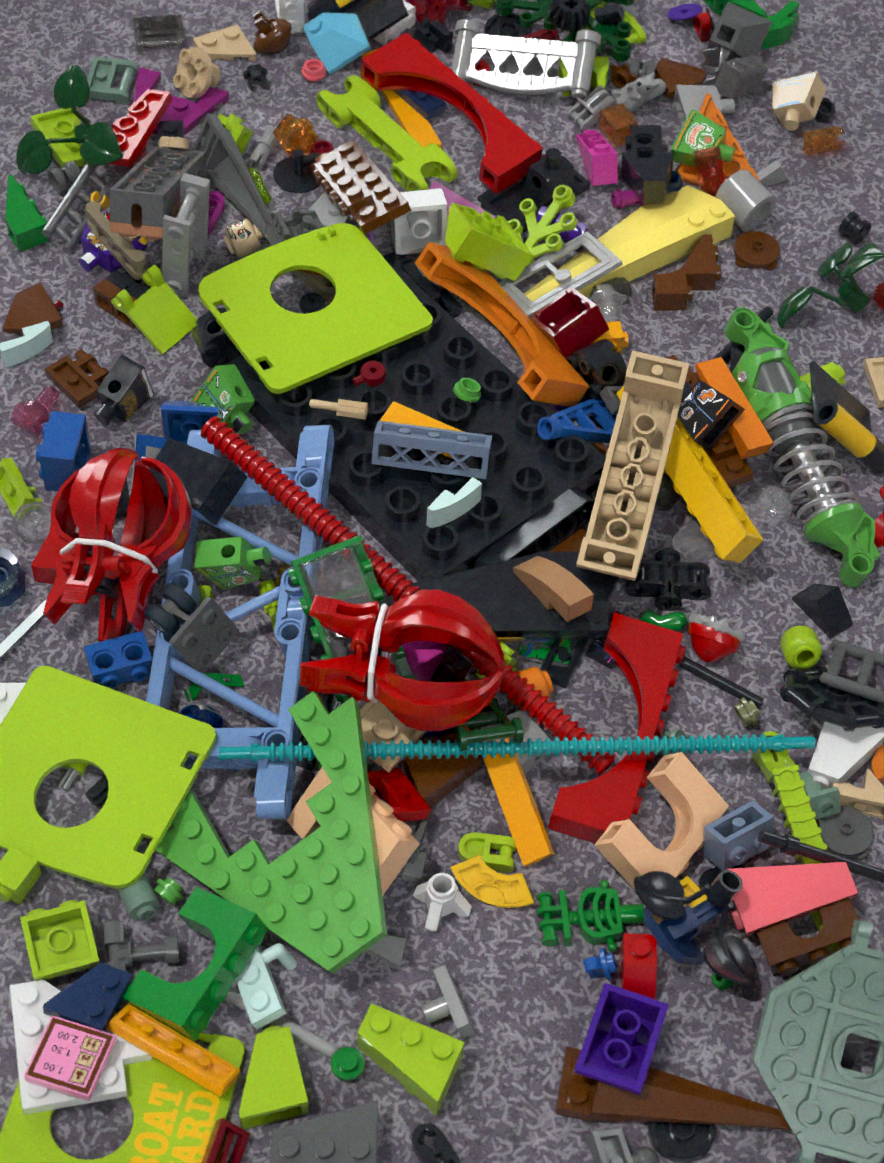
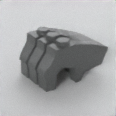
M294 208L291 216L282 218L281 212H277L273 219L282 242L323 228L315 210L300 211L298 208Z

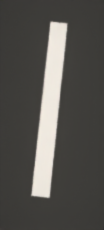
M46 600L0 644V657L43 615Z

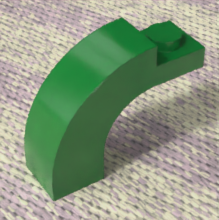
M791 0L776 14L763 17L772 21V24L760 49L778 46L791 38L792 29L799 20V3Z

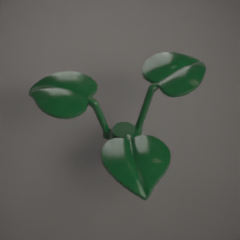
M74 64L65 70L57 79L53 91L57 105L62 109L71 108L72 113L82 121V124L78 125L75 129L76 137L49 138L45 140L43 132L34 130L28 132L21 139L16 154L17 166L20 172L30 174L42 173L50 166L52 150L48 145L52 143H82L80 155L86 163L91 165H106L124 157L112 127L104 122L90 124V120L77 110V107H83L87 104L90 95L89 83L81 67Z
M848 242L844 243L836 252L829 255L822 262L817 271L821 278L826 277L833 270L844 283L838 290L839 298L813 286L807 289L801 287L789 295L781 304L777 315L778 325L783 329L788 319L810 301L813 293L830 299L841 307L846 304L853 313L861 311L868 304L870 298L858 286L853 274L884 258V254L879 250L878 246L875 243H868L850 258L853 247ZM849 259L848 265L841 272L839 266Z

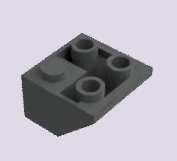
M728 2L713 31L707 48L723 46L733 52V59L744 58L749 55L757 56L772 21Z

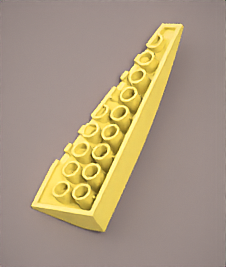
M688 185L682 187L677 192L668 193L664 203H645L597 239L622 261L623 265L582 288L579 292L590 299L686 257L692 253L703 235H712L713 244L727 239L732 235L735 215L721 199ZM585 248L560 266L558 270L567 269L570 271L572 278L600 263V261ZM551 273L525 292L524 295L533 302L562 284L557 283L555 275Z

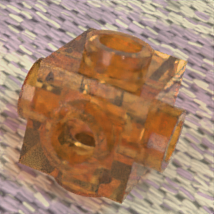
M288 113L272 132L281 143V147L289 154H293L294 150L300 149L303 151V155H306L319 138L313 130L314 125L305 117L299 119Z

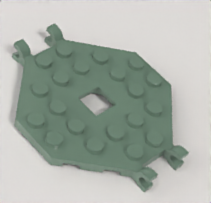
M854 920L851 944L773 988L767 994L751 1060L800 1145L794 1163H814L816 1152L853 1163H878L884 1157V952L867 948L874 926L872 923ZM849 1033L880 1041L871 1075L841 1067L840 1063Z

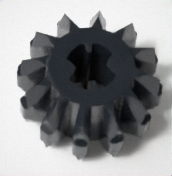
M552 0L549 9V21L553 23V28H560L561 33L564 31H569L570 34L573 31L578 32L582 28L587 27L589 23L590 5L586 3V0Z

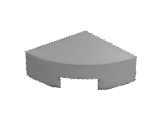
M778 161L773 162L757 173L761 183L768 186L788 180Z

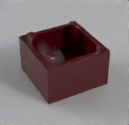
M573 287L566 289L564 293L529 317L565 359L572 355L574 351L588 346L610 330L597 304Z

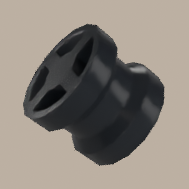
M853 211L843 219L838 232L843 236H849L850 241L856 245L866 238L871 230V223L867 220L862 221L860 215Z

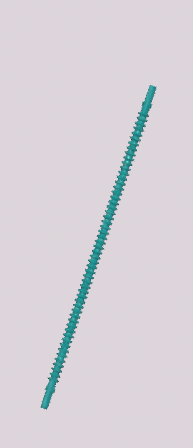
M727 734L724 738H721L720 735H716L715 738L707 735L706 739L702 735H699L697 739L693 735H690L689 739H686L684 735H681L680 739H677L675 735L671 739H668L667 736H663L662 739L654 736L652 740L649 736H645L644 740H641L639 736H636L635 740H632L630 736L626 740H623L621 736L614 740L611 736L608 740L600 737L598 741L595 737H591L590 741H587L586 737H582L581 741H578L576 737L572 741H569L567 737L563 741H559L558 737L554 741H550V738H546L545 741L537 738L535 742L528 738L527 742L515 743L514 739L510 738L509 742L500 739V742L491 740V742L470 743L466 751H459L457 741L455 740L454 743H450L449 739L445 743H441L439 739L436 743L428 740L426 744L422 740H419L417 744H414L413 740H410L409 744H404L403 740L399 744H395L394 740L390 744H386L383 740L381 744L373 741L370 745L367 744V741H364L366 760L369 756L373 760H376L378 756H381L382 760H385L386 756H391L392 760L395 759V756H400L401 760L405 756H409V759L412 760L414 756L422 759L424 755L428 759H431L433 755H436L437 759H440L441 755H445L447 759L450 758V755H455V758L458 759L460 755H464V758H468L469 755L477 758L479 754L483 758H486L488 754H491L492 758H495L496 754H500L501 758H504L505 754H509L511 758L514 757V754H518L521 758L523 754L532 757L534 753L537 757H541L542 753H545L547 757H550L551 753H554L556 757L560 753H563L565 757L569 753H573V756H577L578 753L586 756L588 752L592 756H595L596 752H599L601 756H604L605 752H608L610 756H613L614 752H617L619 756L623 752H626L627 755H631L632 752L640 755L642 751L645 755H649L650 751H653L655 755H658L659 751H662L664 755H667L668 751H671L672 754L677 753V751L683 754L689 751L690 754H694L696 750L699 754H703L704 750L708 754H711L713 750H716L717 754H720L722 750H725L726 754H729L731 750L737 754L740 750L743 753H747L749 749L752 753H756L758 749H760L761 753H765L769 749L776 752H784L785 749H814L816 743L814 736L785 737L784 734L766 737L764 734H761L757 738L756 734H752L751 738H748L746 734H743L742 738H739L735 734L733 738H730ZM272 742L270 746L256 743L251 744V746L219 747V760L251 759V762H258L259 760L271 759V762H274L275 758H280V761L283 762L284 758H289V761L292 762L294 758H298L301 762L303 758H308V761H312L314 757L317 758L310 745L304 746L302 742H299L298 746H294L292 742L289 743V746H284L283 742L280 743V746H275Z

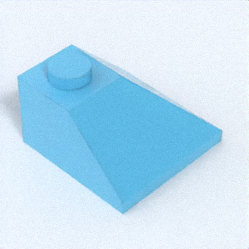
M322 13L303 25L310 44L329 74H333L371 49L356 14Z

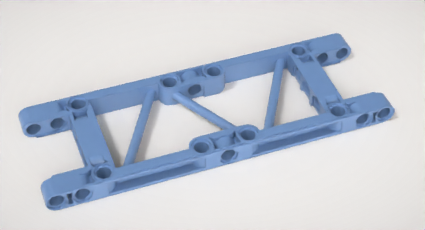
M332 425L305 426L303 432L300 433L296 467L280 469L282 474L289 476L288 480H294L295 486L300 485L302 492L307 491L309 498L314 497L316 503H321L323 509H326L334 448ZM190 430L187 445L218 457L222 456L221 450H216L214 444H209L207 439L201 437V430ZM248 477L229 506L238 505L239 508H245V505H267V507H273V504H282V501L277 502L275 496H270L268 490L265 491L261 488L262 484L257 485L254 481L255 478L250 479ZM191 509L189 537L184 548L168 560L164 588L169 583L178 585L196 601V609L199 607L201 591L191 573L199 519L234 537H243L255 548L266 546L271 556L292 566V560L322 550L323 536L318 537L316 531L309 529L310 525L302 524L299 556L222 517L214 525L198 511ZM320 560L304 566L315 595L317 593ZM288 569L282 575L280 586L225 613L234 622L278 600L274 633L282 653L286 656L279 715L181 662L184 659L169 643L173 636H167L158 629L146 702L169 710L176 672L273 726L259 728H214L217 733L216 744L200 768H257L254 797L256 798V811L259 819H289L297 758H294L292 762L289 761V758H284L283 762L280 761V758H275L274 762H271V759L259 760L258 762H251V759L219 760V747L251 746V744L256 743L270 746L272 742L275 746H280L281 742L284 743V746H289L290 742L294 746H298L300 729L288 709L303 699L305 695V687L300 686V664L309 661L312 636L309 627L313 626V619L311 615H304L299 602V598L304 597L300 587L296 588L293 586ZM164 597L162 598V604H161V606H162V605L164 604V602L166 601V600L164 599ZM177 620L180 629L183 624ZM190 754L183 767L191 769L198 756Z

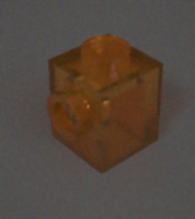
M621 103L601 110L599 129L611 145L616 147L625 143L626 135H630L631 125H637L638 122L634 114L628 111L624 104Z

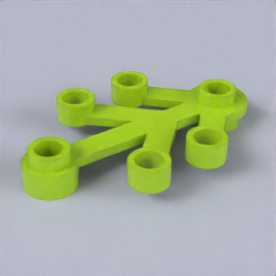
M559 185L554 189L553 202L539 222H537V206L534 201L528 198L520 203L519 209L526 218L529 237L524 244L533 255L526 266L533 263L534 258L551 251L557 252L561 250L564 242L558 233L571 231L576 228L578 221L574 214L570 212L563 214L560 222L550 225L560 209L571 207L576 200L575 194L569 186ZM512 219L508 221L509 225L522 240L521 233L523 232V227L519 220ZM547 238L546 243L536 246L540 240Z

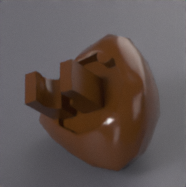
M259 10L253 15V18L256 20L254 24L259 29L255 35L254 51L261 54H277L282 52L287 47L291 37V23L282 18L269 19Z

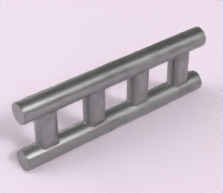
M88 163L85 165L42 230V234L45 237L50 238L55 233L66 243L62 248L64 253L71 255L82 237L88 216L86 213L82 216L71 206L76 198L85 205L91 202V196L83 190L87 181L89 180L100 190L101 197L98 203L102 201L104 195L109 197L110 189L117 183L113 177H109L105 182L94 172L97 165ZM65 215L77 224L72 234L60 225Z

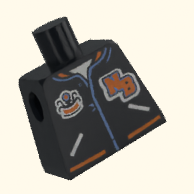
M701 380L694 386L685 382L678 418L692 439L707 450H710L745 409Z

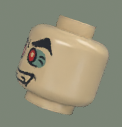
M246 218L227 226L226 234L223 235L231 255L236 254L240 258L258 251L261 247L259 239L264 238L261 231Z

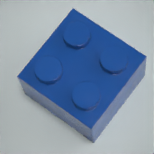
M51 411L49 421L44 422L42 429L43 442L42 445L38 444L36 461L40 462L39 477L44 480L45 490L58 491L61 485L75 471L81 469L88 462L91 445L86 415Z

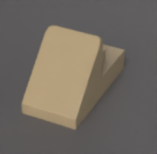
M869 769L865 772L861 788L855 787L850 783L833 782L832 787L836 786L840 791V806L853 807L867 816L884 819V786Z

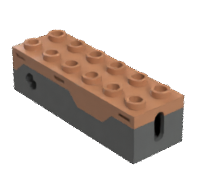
M155 146L110 189V232L119 233L122 237L142 235L149 240L162 239L164 215L176 218L180 210V180L183 173L205 178L206 152Z

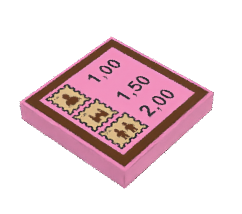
M52 1016L24 1075L25 1081L90 1101L116 1043V1035Z

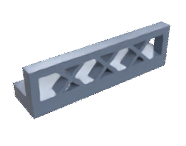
M378 420L374 431L371 464L486 479L492 436ZM380 444L391 445L397 453L392 457L379 456ZM413 448L420 449L426 457L420 461H414L406 453ZM444 452L449 453L455 461L449 465H444L435 457ZM470 456L483 458L482 468H469L464 460Z

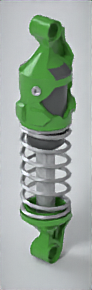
M739 307L733 312L724 330L725 336L731 342L739 343L745 347L743 355L732 371V375L774 442L767 454L770 456L783 455L776 461L773 468L779 472L792 470L784 476L781 485L783 487L802 485L791 493L788 500L791 503H803L811 500L803 505L796 514L798 519H806L802 527L806 539L810 542L823 544L842 553L843 560L839 570L840 580L846 586L858 587L873 570L874 561L880 557L874 543L875 520L864 512L857 496L848 493L851 483L848 479L841 477L843 467L841 463L833 461L835 450L833 447L826 445L828 435L825 431L818 429L819 425L814 420L812 392L807 382L801 381L788 354L789 343L782 337L774 334L769 323H764L752 310ZM817 433L823 438L821 444H813ZM822 449L829 451L830 457L828 460L817 461L815 456ZM791 457L793 464L779 467L781 463ZM830 465L836 466L838 469L836 476L825 477L823 472ZM799 474L800 480L790 483L786 482L792 476ZM837 481H842L845 484V490L833 493L831 487ZM807 491V496L794 499L800 492ZM845 497H849V498H851L852 500H850V499H848V500H843V499H844ZM814 506L816 511L802 515L804 511Z

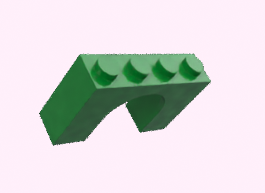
M198 887L194 889L178 914L191 930L215 940V953L209 966L196 978L183 983L167 982L141 969L122 996L130 1005L193 1041H196L201 1032L207 1028L210 1018L219 1004L225 1000L230 987L238 975L244 971L247 961L256 947L262 943L268 931L267 926L257 913Z

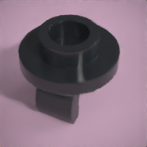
M260 64L248 66L247 70L243 72V78L248 80V89L253 90V82L256 80L261 82L263 89L266 88L267 80L265 76L268 72Z

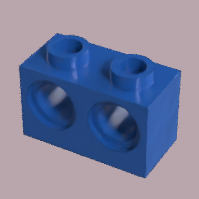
M143 630L84 646L87 664L94 683L114 689L119 684L130 681H144L150 676L152 657Z

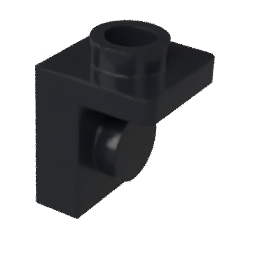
M618 3L594 9L595 19L601 25L617 26L618 23L625 22L624 9L619 7Z

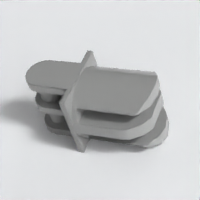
M599 85L585 99L581 100L578 97L579 102L567 112L566 116L568 119H573V124L579 125V129L583 132L589 130L596 123L599 125L598 119L617 103V100L609 95L603 86Z

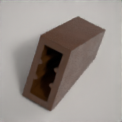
M456 732L428 740L436 743L439 739L441 743H445L449 739L450 743H454ZM479 754L477 758H474L473 755H469L468 758L460 755L458 759L455 758V755H450L449 759L445 755H441L440 759H437L436 755H433L431 759L424 755L422 759L414 756L412 760L409 759V756H405L401 762L408 780L428 806L432 808L481 768L482 755Z

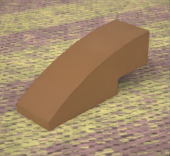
M536 556L513 567V572L533 592L546 609L549 610L554 607L566 622L592 609L594 593L559 564Z

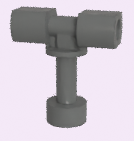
M115 920L103 923L104 945L106 951H109V962L105 964L127 972V968L134 967L133 961L165 957L166 964L180 962L178 936L164 937V944L132 947L131 941H125L123 921Z

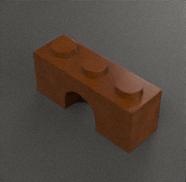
M849 897L818 908L822 928L817 935L811 938H801L795 935L787 920L756 930L759 943L773 976H789L798 971L799 967L810 963L815 965L851 944L854 920H858V917Z

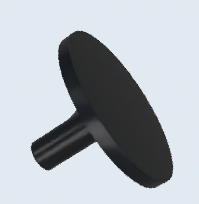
M294 150L293 156L282 159L275 166L273 171L275 183L281 189L291 193H306L316 189L319 185L313 176L310 164L316 162L315 159L319 156L318 153L314 152L304 156L302 150Z

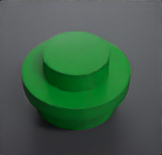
M352 1047L338 1049L331 1058L333 1074L343 1081L355 1080L364 1070L363 1055Z

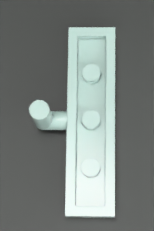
M280 943L274 944L265 950H262L261 945L257 946L247 961L244 971L236 978V983L251 1024L257 1030L286 1014L268 963L278 959L287 970H293L297 966V960Z

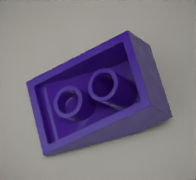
M604 982L574 1073L640 1095L669 1004Z

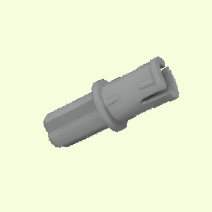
M268 126L261 139L256 141L255 150L247 161L249 167L256 162L253 169L262 170L266 159L274 152L273 147L280 136L279 128L276 126Z

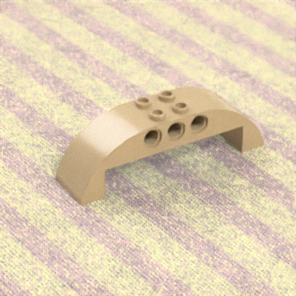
M632 350L625 375L624 390L586 537H583L576 567L633 581L636 580L668 458L689 363Z

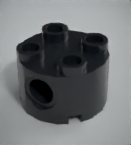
M225 307L217 308L221 314L227 312ZM210 311L199 317L196 321L197 327L195 330L193 328L192 334L203 363L210 368H214L215 366L225 365L242 355Z
M607 339L599 340L576 350L566 358L570 365L590 386L583 395L587 400L602 399L599 393L605 386H624L627 372L626 364L620 352L614 353L611 348L615 345Z

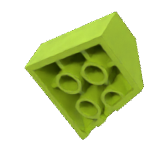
M452 203L450 205L445 243L451 250V256L462 263L466 260L481 271L487 269L502 280L508 278L516 282L533 255L506 219L500 215H497L495 219L489 212L485 211L480 215L473 208Z

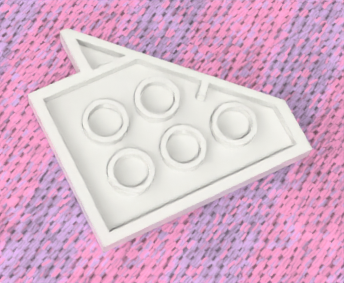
M45 980L10 985L21 1102L24 1115L126 1097L127 1089L123 1065L152 1060V1056L109 1031L107 1027L105 1032L116 1035V1043L90 1101L27 1082L24 1075L51 1019V1016L43 1013V1005L61 991Z

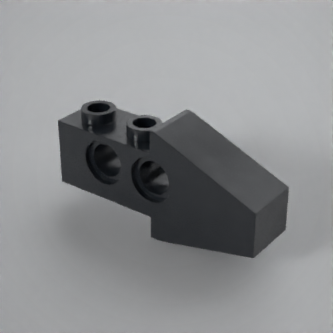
M631 125L630 135H626L625 138L626 153H622L621 176L643 203H664L673 177L674 154L673 152H663L661 125Z

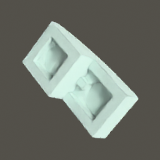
M49 321L22 328L23 337L0 343V355L5 368L32 358L53 342Z
M472 477L456 495L445 489L427 508L426 525L430 528L438 527L468 512L481 500L482 483Z

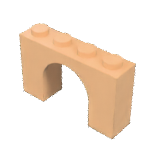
M682 752L664 755L647 777L669 802L674 812L676 828L670 845L663 851L656 848L631 820L612 822L594 845L634 890V878L648 872L661 871L675 878L684 872L689 866V859L704 846V826L721 818L729 807Z
M323 767L291 811L289 819H286L302 839L321 827L306 801L332 783ZM369 784L382 895H384L420 843L411 835L412 829L392 814L394 812L393 808L386 802L379 800L374 794L375 789Z

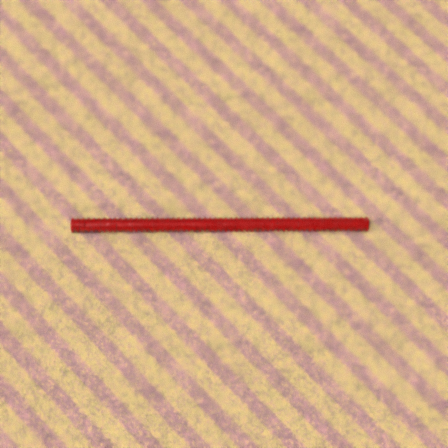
M212 417L204 424L200 434L203 439H207V442L211 445L214 444V448L221 450V454L227 456L230 462L234 461V465L238 468L241 467L243 473H248L250 479L255 478V483L257 485L262 484L261 488L265 491L268 490L270 496H275L277 502L282 501L284 508L289 507V512L291 514L296 513L295 517L298 520L303 519L302 523L306 526L310 525L309 529L316 531L318 537L323 536L325 543L330 542V546L357 536L355 532L350 533L351 530L348 526L343 527L344 524L341 520L336 521L337 517L335 515H329L330 511L323 509L321 503H316L314 497L309 498L307 491L302 492L300 485L295 486L294 480H288L289 476L282 474L280 468H275L273 462L268 463L267 457H261V452L255 451L253 445H248L246 439L241 440L240 434H234V429L228 428V424L221 422L220 417ZM363 540L362 544L373 566L376 581L382 591L386 590L388 597L393 596V601L397 602L420 591L419 586L414 587L412 580L407 581L406 575L399 574V569L392 568L390 562H385V558L378 556L376 550L372 551L369 544L364 545ZM350 549L338 553L339 555L344 554V559L346 561L351 560V565L356 567ZM453 646L474 663L472 669H478L479 675L489 677L496 672H501L503 675L499 687L501 688L500 692L508 694L507 698L509 700H515L514 704L516 706L521 705L524 713L528 711L530 713L529 717L531 719L536 718L538 725L543 724L545 731L550 730L553 738L557 736L559 741H563L567 737L569 741H572L576 737L578 741H581L582 737H586L587 741H590L591 737H594L592 733H586L585 727L580 728L578 726L579 722H573L571 720L572 716L569 714L564 715L562 708L557 709L555 702L550 703L548 696L543 697L540 689L536 691L533 683L528 684L526 677L521 678L519 671L514 672L512 665L507 666L506 660H504L503 670L498 671L496 665L488 658L473 651ZM589 752L586 756L578 753L581 757L580 761L582 763L587 762L588 768H594L597 775H602L614 762L616 756L615 753L613 756H610L608 752H605L604 756H601L599 752H596L595 756H592Z

